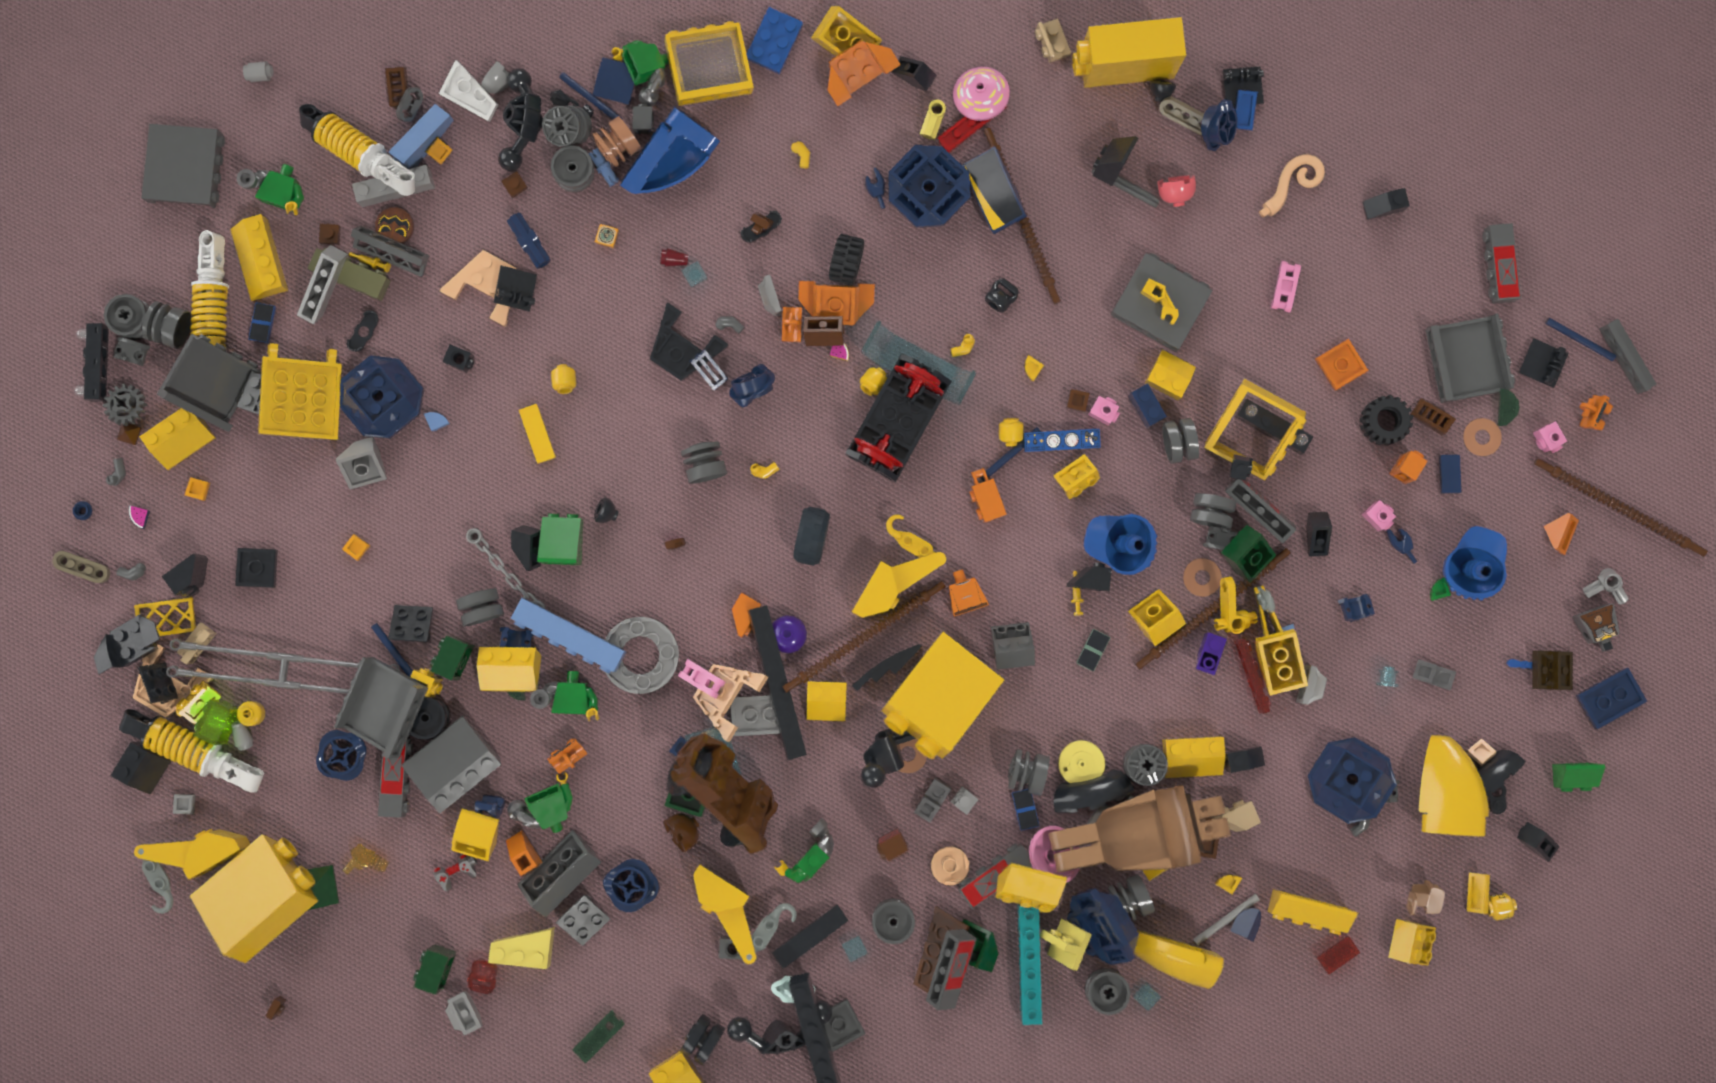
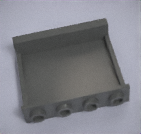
M149 124L141 198L148 203L155 204L156 201L209 205L212 208H216V203L219 202L218 184L221 183V174L219 172L220 166L223 164V155L221 153L222 147L225 146L223 134L218 129Z
M1146 253L1110 315L1172 351L1177 352L1213 290L1209 288L1208 284L1202 281H1195L1189 273L1179 272L1173 264L1168 262L1165 264L1160 261L1157 255ZM1149 278L1166 286L1167 294L1174 307L1178 309L1179 316L1174 325L1169 324L1172 320L1170 315H1166L1164 320L1160 319L1163 307L1160 301L1155 303L1141 294ZM1154 288L1152 294L1160 297L1161 291Z
M1498 313L1489 317L1442 326L1434 325L1425 329L1441 403L1508 391L1514 388L1515 378L1510 371L1511 359L1506 353L1507 341L1502 334L1503 322L1499 318Z
M191 334L157 395L230 432L233 425L228 422L237 408L251 372L261 374V371L257 369L259 365L250 360L247 363L242 361L243 357L233 351L231 354L225 352L227 348L219 343H216L215 346L210 344L211 339L202 334L199 337Z
M363 657L358 664L356 675L350 683L349 692L343 700L342 709L336 717L334 728H344L384 751L382 756L387 759L399 758L428 687L375 657Z

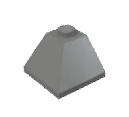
M373 437L354 442L336 458V462L349 489L387 479L381 454Z

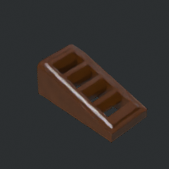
M407 67L385 68L390 107L398 106L400 101H394V97L403 96L406 89H408ZM400 73L401 77L393 78V74ZM401 81L402 85H393V82ZM393 89H402L403 93H394Z
M1422 398L1410 413L1414 418L1441 436L1448 432L1456 420L1448 413ZM1423 406L1426 407L1422 415L1418 414ZM1429 411H1432L1433 413L1429 419L1425 418ZM1436 415H1438L1439 418L1436 423L1432 422ZM1445 420L1446 422L1443 427L1439 426Z

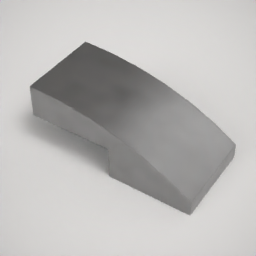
M1418 659L1413 678L1451 690L1456 672Z
M935 777L914 813L931 823L952 787Z

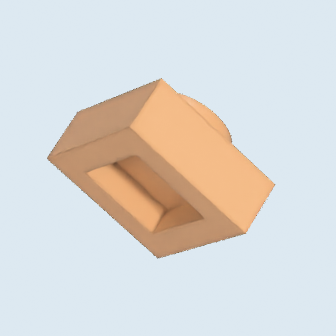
M1480 739L1467 751V754L1483 766L1496 755V751L1483 739Z

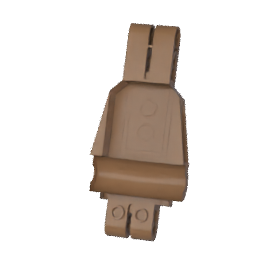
M1183 785L1169 789L1152 790L1104 810L1096 823L1051 832L1048 835L1052 851L1070 848V851L1053 855L1057 873L1103 863L1108 864L1117 871L1175 869L1201 863L1200 853L1204 852L1202 842L1231 836L1227 818L1206 821V819L1226 814L1222 796L1192 802L1191 794H1185ZM1088 844H1091V845H1092V846H1089V847H1084V848H1079V849H1075V850H1074V847L1083 846V845H1088Z

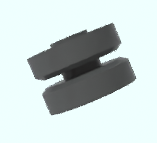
M570 145L562 147L552 158L551 171L560 188L567 192L576 193L584 191L591 185L594 180L595 169L592 159L586 150L579 146Z
M122 294L115 296L105 307V324L112 332L126 339H142L143 320L150 305L133 295Z
M1191 418L1181 419L1178 426L1174 421L1163 423V442L1169 462L1171 464L1182 462L1183 455L1188 461L1198 459L1199 442L1193 420Z
M1196 493L1193 504L1201 509L1192 510L1190 521L1205 526L1231 529L1233 518L1224 513L1235 512L1237 502L1218 495Z
M497 588L473 592L455 601L458 610H471L460 617L463 627L483 623L504 615L502 605H489L499 599Z
M890 898L880 902L874 909L872 925L875 934L883 942L899 944L907 940L913 933L915 919L909 904L901 899ZM892 918H895L897 920V924H890V920Z
M1097 969L1089 975L1085 982L1084 991L1086 998L1094 1010L1101 1014H1118L1129 1003L1131 994L1129 984L1114 969ZM1110 988V992L1105 994L1104 990Z

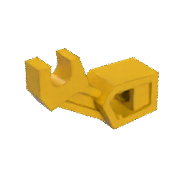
M1149 278L1141 294L1155 303L1160 301L1163 306L1160 319L1164 320L1166 315H1170L1172 320L1169 324L1174 325L1179 316L1178 309L1174 307L1167 294L1166 286ZM1154 288L1161 291L1160 297L1152 294Z

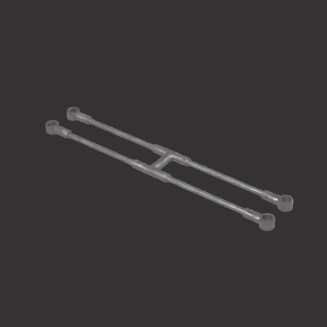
M177 638L170 642V648L175 651L180 649L196 651L198 649L280 660L279 680L194 672V670L181 669L175 665L168 667L166 674L171 678L176 676L192 678L195 676L264 684V686L308 689L348 694L349 689L287 681L289 662H310L358 668L359 663L309 658L303 655L270 651L266 653L197 645V643L184 642ZM175 641L179 642L178 648H175L173 645ZM391 664V665H389V666H391V667H392V666L396 667V669H397L398 671L400 670V669H399V666H398L397 664ZM171 668H174L176 670L175 675H172L170 673Z

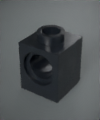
M450 344L442 362L467 373L468 370L472 369L475 359H473L474 355ZM464 355V361L461 364H457L456 358Z

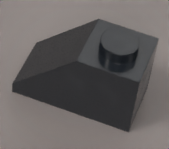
M900 56L898 60L900 66L891 71L911 86L925 91L928 90L937 76L925 62Z
M1405 188L1389 191L1362 202L1367 220L1403 212L1410 206Z
M1328 512L1308 513L1306 531L1309 557L1328 556L1333 527Z
M522 525L511 532V549L525 570L531 571L541 566V563L537 562L541 530Z
M1094 563L1093 566H1086L1067 583L1066 587L1110 591L1112 568H1106L1103 563Z
M1262 746L1225 752L1226 771L1233 773L1265 766Z
M1529 822L1519 830L1517 839L1545 861L1550 862L1560 846L1548 833Z

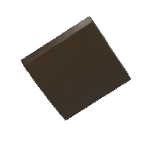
M1532 650V689L1573 690V652Z

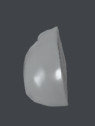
M498 61L492 66L482 81L481 86L487 93H499L509 86L507 82L509 73Z

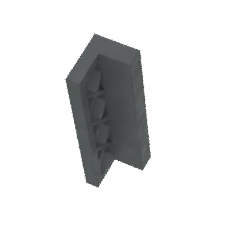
M361 225L352 230L351 237L355 238L353 248L378 257L385 262L420 277L424 276L430 255ZM360 241H363L367 244H370V246L365 247L360 245L359 243ZM377 248L384 250L388 253L383 255L379 253ZM395 256L400 257L405 261L399 262L396 260ZM412 263L421 266L420 270L415 269Z
M1615 319L1599 328L1637 395L1655 386V380L1619 319Z

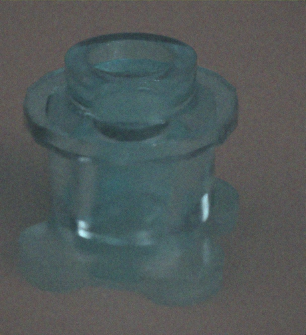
M1383 666V670L1378 671L1380 672V682H1376V685L1398 687L1399 684H1395L1398 671H1395V667Z

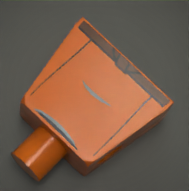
M963 569L953 572L956 584L948 586L953 617L989 605L975 577L967 580Z

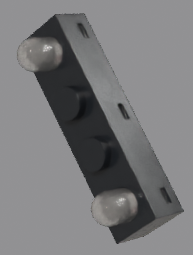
M86 323V329H79L76 332L78 339L86 340V347L83 349L85 366L82 370L84 385L76 386L74 393L90 402H106L104 397L107 394L109 328L102 323Z
M1249 399L1243 401L1235 415L1239 420L1277 442L1281 441L1291 425ZM1298 429L1295 433L1297 435L1292 445L1288 444L1287 447L1302 455L1308 448L1313 436Z

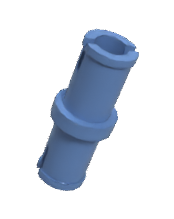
M598 148L594 149V153L590 152L589 156L596 165L597 172L602 174L609 187L615 185L614 182L617 183L619 178L611 169V164L606 162Z

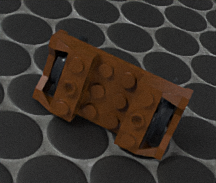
M705 732L690 738L678 752L677 759L668 772L666 785L668 793L673 796H679L690 792L723 824L720 840L726 847L743 845L750 854L766 849L768 841L764 834L768 821L776 813L778 807L772 789L761 778L748 783L732 767L736 754L724 742L710 737Z

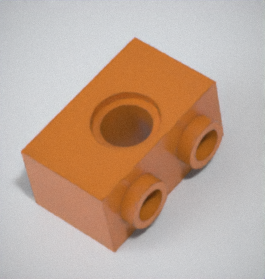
M1415 450L1409 451L1399 457L1389 474L1402 483L1407 484L1416 481L1428 461L1424 459V455Z

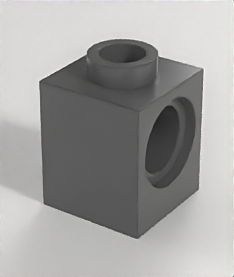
M648 104L633 106L634 134L654 133V111Z
M721 936L719 958L742 960L738 951L733 953L729 950L728 945L733 943L729 936Z

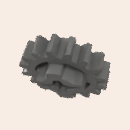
M122 384L121 389L114 386V392L108 391L110 396L104 397L107 403L103 404V407L107 409L104 411V414L109 416L108 419L119 426L121 423L128 426L129 421L135 424L136 418L142 419L140 413H146L142 408L147 406V403L143 401L146 397L141 394L138 388L135 389L132 385L128 387ZM122 401L126 404L128 409L123 406L124 404L121 403Z

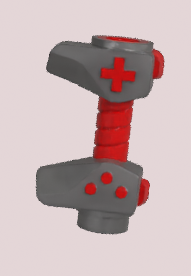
M463 854L458 859L459 863L447 869L443 867L436 868L433 874L437 883L447 892L452 888L450 875L462 871L471 878L476 877L474 866L478 862L475 857Z

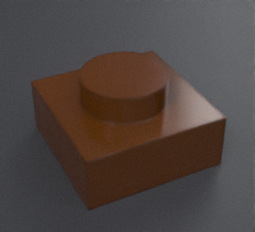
M517 171L501 181L512 198L528 189Z
M320 224L319 243L339 245L341 226Z
M1071 389L1066 408L1086 412L1090 393Z
M281 996L275 998L265 1017L270 1020L277 1016L280 1017L286 1008L284 1006L286 999Z

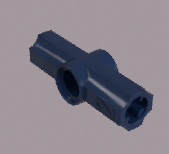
M519 212L509 217L507 220L508 225L536 268L540 269L548 265L551 261L550 257L541 246V241L534 230L529 227L522 214Z

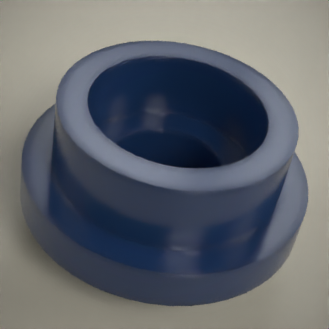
M85 501L77 502L73 507V515L78 520H87L93 513L92 506ZM82 508L86 509L85 514L81 513Z

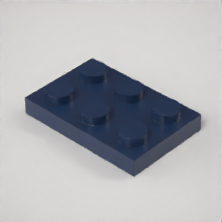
M1629 668L1616 672L1576 695L1594 729H1599L1648 702Z

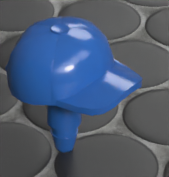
M1139 515L1097 516L1087 526L1083 546L1088 555L1107 564L1115 572L1122 575H1134L1151 566V561L1155 559L1154 555L1157 553L1155 546L1157 545L1156 538L1158 536L1150 522Z
M1474 526L1469 528L1457 547L1446 557L1443 563L1442 572L1445 581L1450 586V590L1452 592L1455 591L1457 596L1463 595L1464 599L1471 597L1472 600L1478 598L1480 601L1499 592L1505 584L1507 577L1505 567L1507 542L1505 537L1496 531L1484 527Z

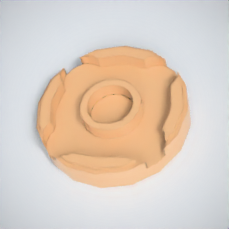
M946 846L934 854L931 860V871L940 883L956 885L967 876L969 861L961 849L954 846Z

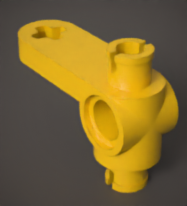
M1230 576L1221 578V618L1214 619V628L1216 631L1224 630L1226 633L1239 634L1248 629L1250 624H1256L1258 617L1255 611L1249 613L1246 610L1236 611L1235 582Z

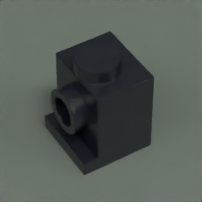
M1234 455L1230 477L1246 480V477L1251 475L1253 458Z

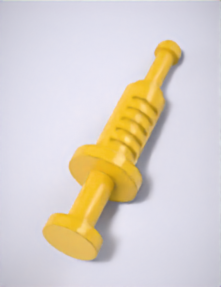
M349 253L350 257H355L359 262L372 266V269L376 270L380 267L384 269V272L390 271L391 264L380 263V258L378 257L373 259L362 254Z
M1073 571L1074 577L1077 575V571ZM1072 588L1073 600H1071V603H1075L1076 608L1074 616H1081L1083 612L1080 610V603H1083L1084 599H1081L1079 588Z

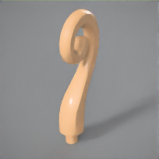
M1305 154L1290 160L1280 175L1275 195L1263 204V209L1259 211V214L1263 218L1267 215L1273 216L1282 208L1287 198L1291 175L1301 165L1307 164L1312 166L1316 175L1312 180H1308L1305 177L1307 168H1301L1297 172L1298 183L1305 188H1313L1319 185L1325 174L1324 165L1319 158Z

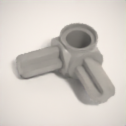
M1611 568L1602 570L1599 576H1597L1598 580L1583 588V592L1588 598L1605 589L1606 592L1613 594L1618 604H1625L1629 600L1622 588V578ZM1614 576L1611 582H1607L1609 577Z

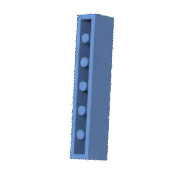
M521 598L511 617L515 621L514 625L525 629V627L532 629L531 633L539 638H542V636L549 638V643L557 647L559 645L566 647L565 651L574 656L577 653L582 655L583 661L591 665L595 662L601 665L599 669L609 674L611 671H617L627 652L525 598Z

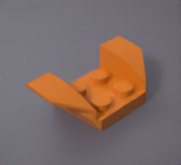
M859 41L829 61L830 74L827 91L835 104L839 106L851 98V93L881 73H889L900 66V63L891 48Z
M799 281L798 300L812 317L843 316L844 325H855L858 319L874 304L875 284L858 283V286L819 285L816 284V281Z

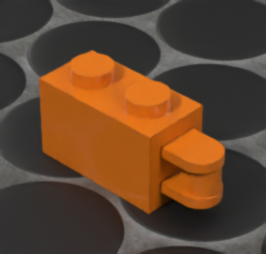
M984 468L971 472L975 485L971 487L972 491H969L972 502L976 501L978 509H976L978 519L983 520L985 523L1007 515L994 478L988 480ZM983 476L985 482L979 484L977 478Z

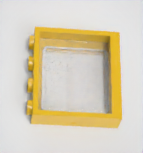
M729 21L719 26L710 24L701 29L692 27L683 32L674 30L665 34L664 42L678 106L752 94L754 86L739 22Z

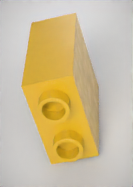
M1182 17L1090 26L1085 39L1077 41V53L1072 55L1074 76H1083L1084 88L1174 79L1186 57Z
M942 632L881 711L887 715L884 722L897 734L903 735L907 731L918 740L915 747L924 756L934 759L937 755L943 759L951 752L1003 683L1004 679L950 636Z
M262 834L190 895L223 955L247 963L318 902L311 890V887L316 883L315 879L303 866L297 867L293 859L298 855V852L286 838L282 837L279 841H276Z

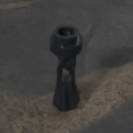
M561 89L555 90L550 94V101L553 105L569 106L568 104L571 102L579 107L578 102L568 97ZM586 104L583 109L591 119L594 110Z

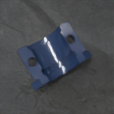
M1369 594L1352 599L1343 598L1338 600L1345 621H1350V623L1375 614Z
M500 627V632H502L500 647L530 648L531 638L534 635L531 633V630L516 631L509 627Z
M484 794L482 801L475 802V812L483 814V811H486L488 814H492L493 818H499L505 806V798Z

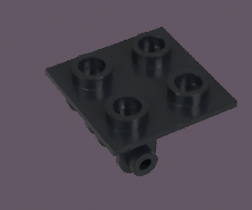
M1261 66L1223 69L1225 99L1232 100V106H1236L1237 90L1257 92L1256 104H1264L1262 87L1264 71L1261 70Z
M500 265L493 303L530 312L531 305L535 304L533 294L537 274Z
M1533 338L1519 373L1554 388L1569 353L1566 352L1567 349L1564 347L1555 348Z
M395 605L388 640L424 643L430 641L431 634L429 633L433 607Z
M166 663L138 667L151 703L160 702L165 704L169 702L168 700L178 699L172 679L166 674Z

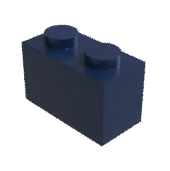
M1148 383L1128 395L1146 428L1167 417Z

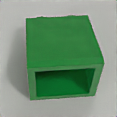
M548 514V517H542L537 562L556 565H582L583 519L578 518L579 515L567 514V518H561L559 514Z

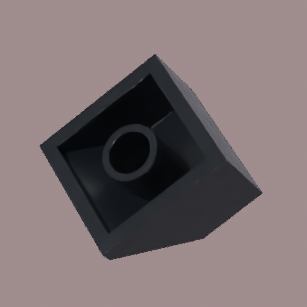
M1136 136L1114 138L1109 145L1105 144L1100 153L1103 155L1102 158L1098 157L1093 165L1096 169L1092 176L1113 186L1139 138Z
M193 553L161 577L174 595L193 597L200 592L199 588L204 586L208 558L205 555Z
M140 741L130 742L110 776L129 787L152 794L171 760L158 755L157 752H152L150 749L141 748Z

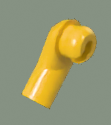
M966 334L960 346L950 348L952 357L966 355L971 352L975 344L973 335Z

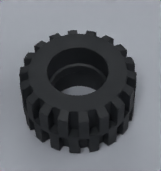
M842 233L839 235L832 255L829 280L851 286L855 283L863 255L864 239Z
M1388 395L1387 397L1381 396L1367 404L1365 409L1362 410L1361 414L1363 416L1360 418V422L1363 424L1360 428L1365 430L1363 435L1365 437L1369 436L1370 442L1375 441L1376 445L1384 444V446L1404 439L1410 432L1409 428L1413 426V423L1410 422L1413 420V415L1409 414L1412 410L1410 407L1406 408L1407 403L1405 401L1401 402V398H1393L1392 395ZM1381 410H1386L1394 416L1395 427L1392 431H1386L1379 426L1377 417Z

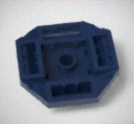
M914 145L888 173L889 203L916 228L944 226L970 199L969 171L942 146ZM930 184L934 187V190L927 192L924 186Z
M370 355L340 381V408L364 437L391 439L420 415L424 388L400 359ZM383 392V398L380 401H376L377 393Z
M1356 737L1328 742L1308 774L1314 803L1347 824L1376 818L1397 785L1390 758ZM1355 775L1358 779L1357 784L1350 785L1347 782V776Z
M1096 888L1073 895L1067 920L1092 934L1085 952L1093 957L1096 955L1100 960L1110 965L1127 963L1135 959L1134 951L1139 933L1118 896L1101 893Z

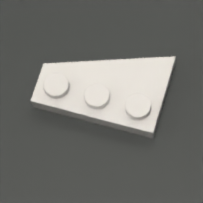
M455 60L439 94L487 121H491L498 104L471 74Z

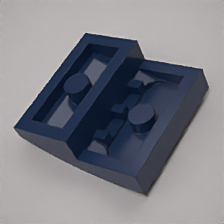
M603 57L597 74L593 96L630 105L635 84L626 64Z

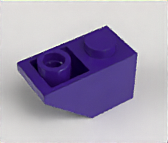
M1209 632L1204 633L1198 651L1196 669L1215 675L1227 639Z

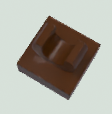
M756 212L750 219L755 222L751 231L757 235L761 234L763 228L766 230L771 228L774 221Z

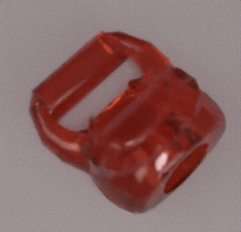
M475 960L471 965V972L468 976V988L471 991L487 995L492 993L496 986L497 965L495 963H488L485 960ZM473 979L486 981V983H490V987L475 984L472 981Z

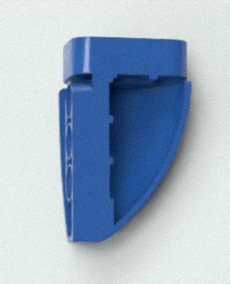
M674 106L665 122H661L620 183V186L633 194L655 192L674 186L700 169L710 158L720 140Z

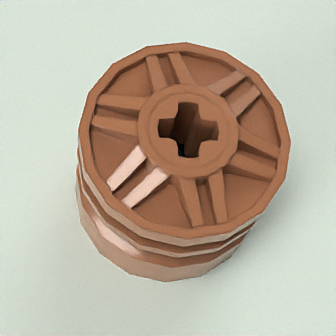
M619 116L608 123L611 129L610 133L604 128H600L604 136L603 138L597 132L592 134L596 146L603 157L615 168L619 166L615 158L616 156L622 162L626 161L622 153L623 151L633 156L642 149L632 132Z

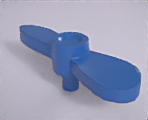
M1509 659L1506 662L1507 666L1511 668L1532 669V662Z

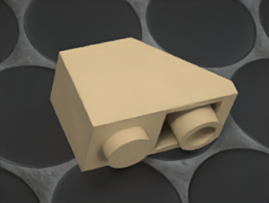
M1243 800L1233 803V807L1230 809L1226 807L1225 815L1212 818V820L1227 818L1229 829L1235 832L1248 830L1261 823L1252 801L1244 802Z

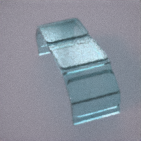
M877 321L861 354L890 372L901 353L917 359L920 364L924 363V365L931 367L933 371L937 370L952 381L943 399L960 405L976 376L975 370L970 372L958 368L893 334L881 325V321Z

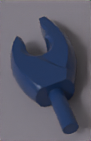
M875 167L873 170L877 183L872 184L867 175L865 186L871 197L874 199L878 198L881 209H885L882 198L885 194V181L882 174Z
M1388 529V539L1393 548L1401 554L1407 553L1412 563L1415 564L1417 560L1410 551L1414 548L1410 535L1405 530L1398 529L1402 536V540L1398 541L1393 532Z

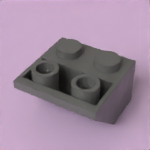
M1029 622L991 627L997 670L1035 665V649Z

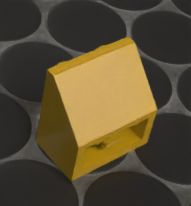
M462 809L452 838L451 851L489 861L497 842L499 819Z
M1396 919L1388 957L1410 964L1428 966L1432 958L1433 942L1436 939V927Z

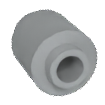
M267 61L248 63L243 66V74L246 81H270L274 75L273 67Z

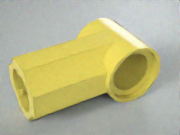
M933 100L930 103L920 132L921 136L927 139H936L946 110L943 101ZM934 106H939L942 109V112L940 114L933 113L932 108Z

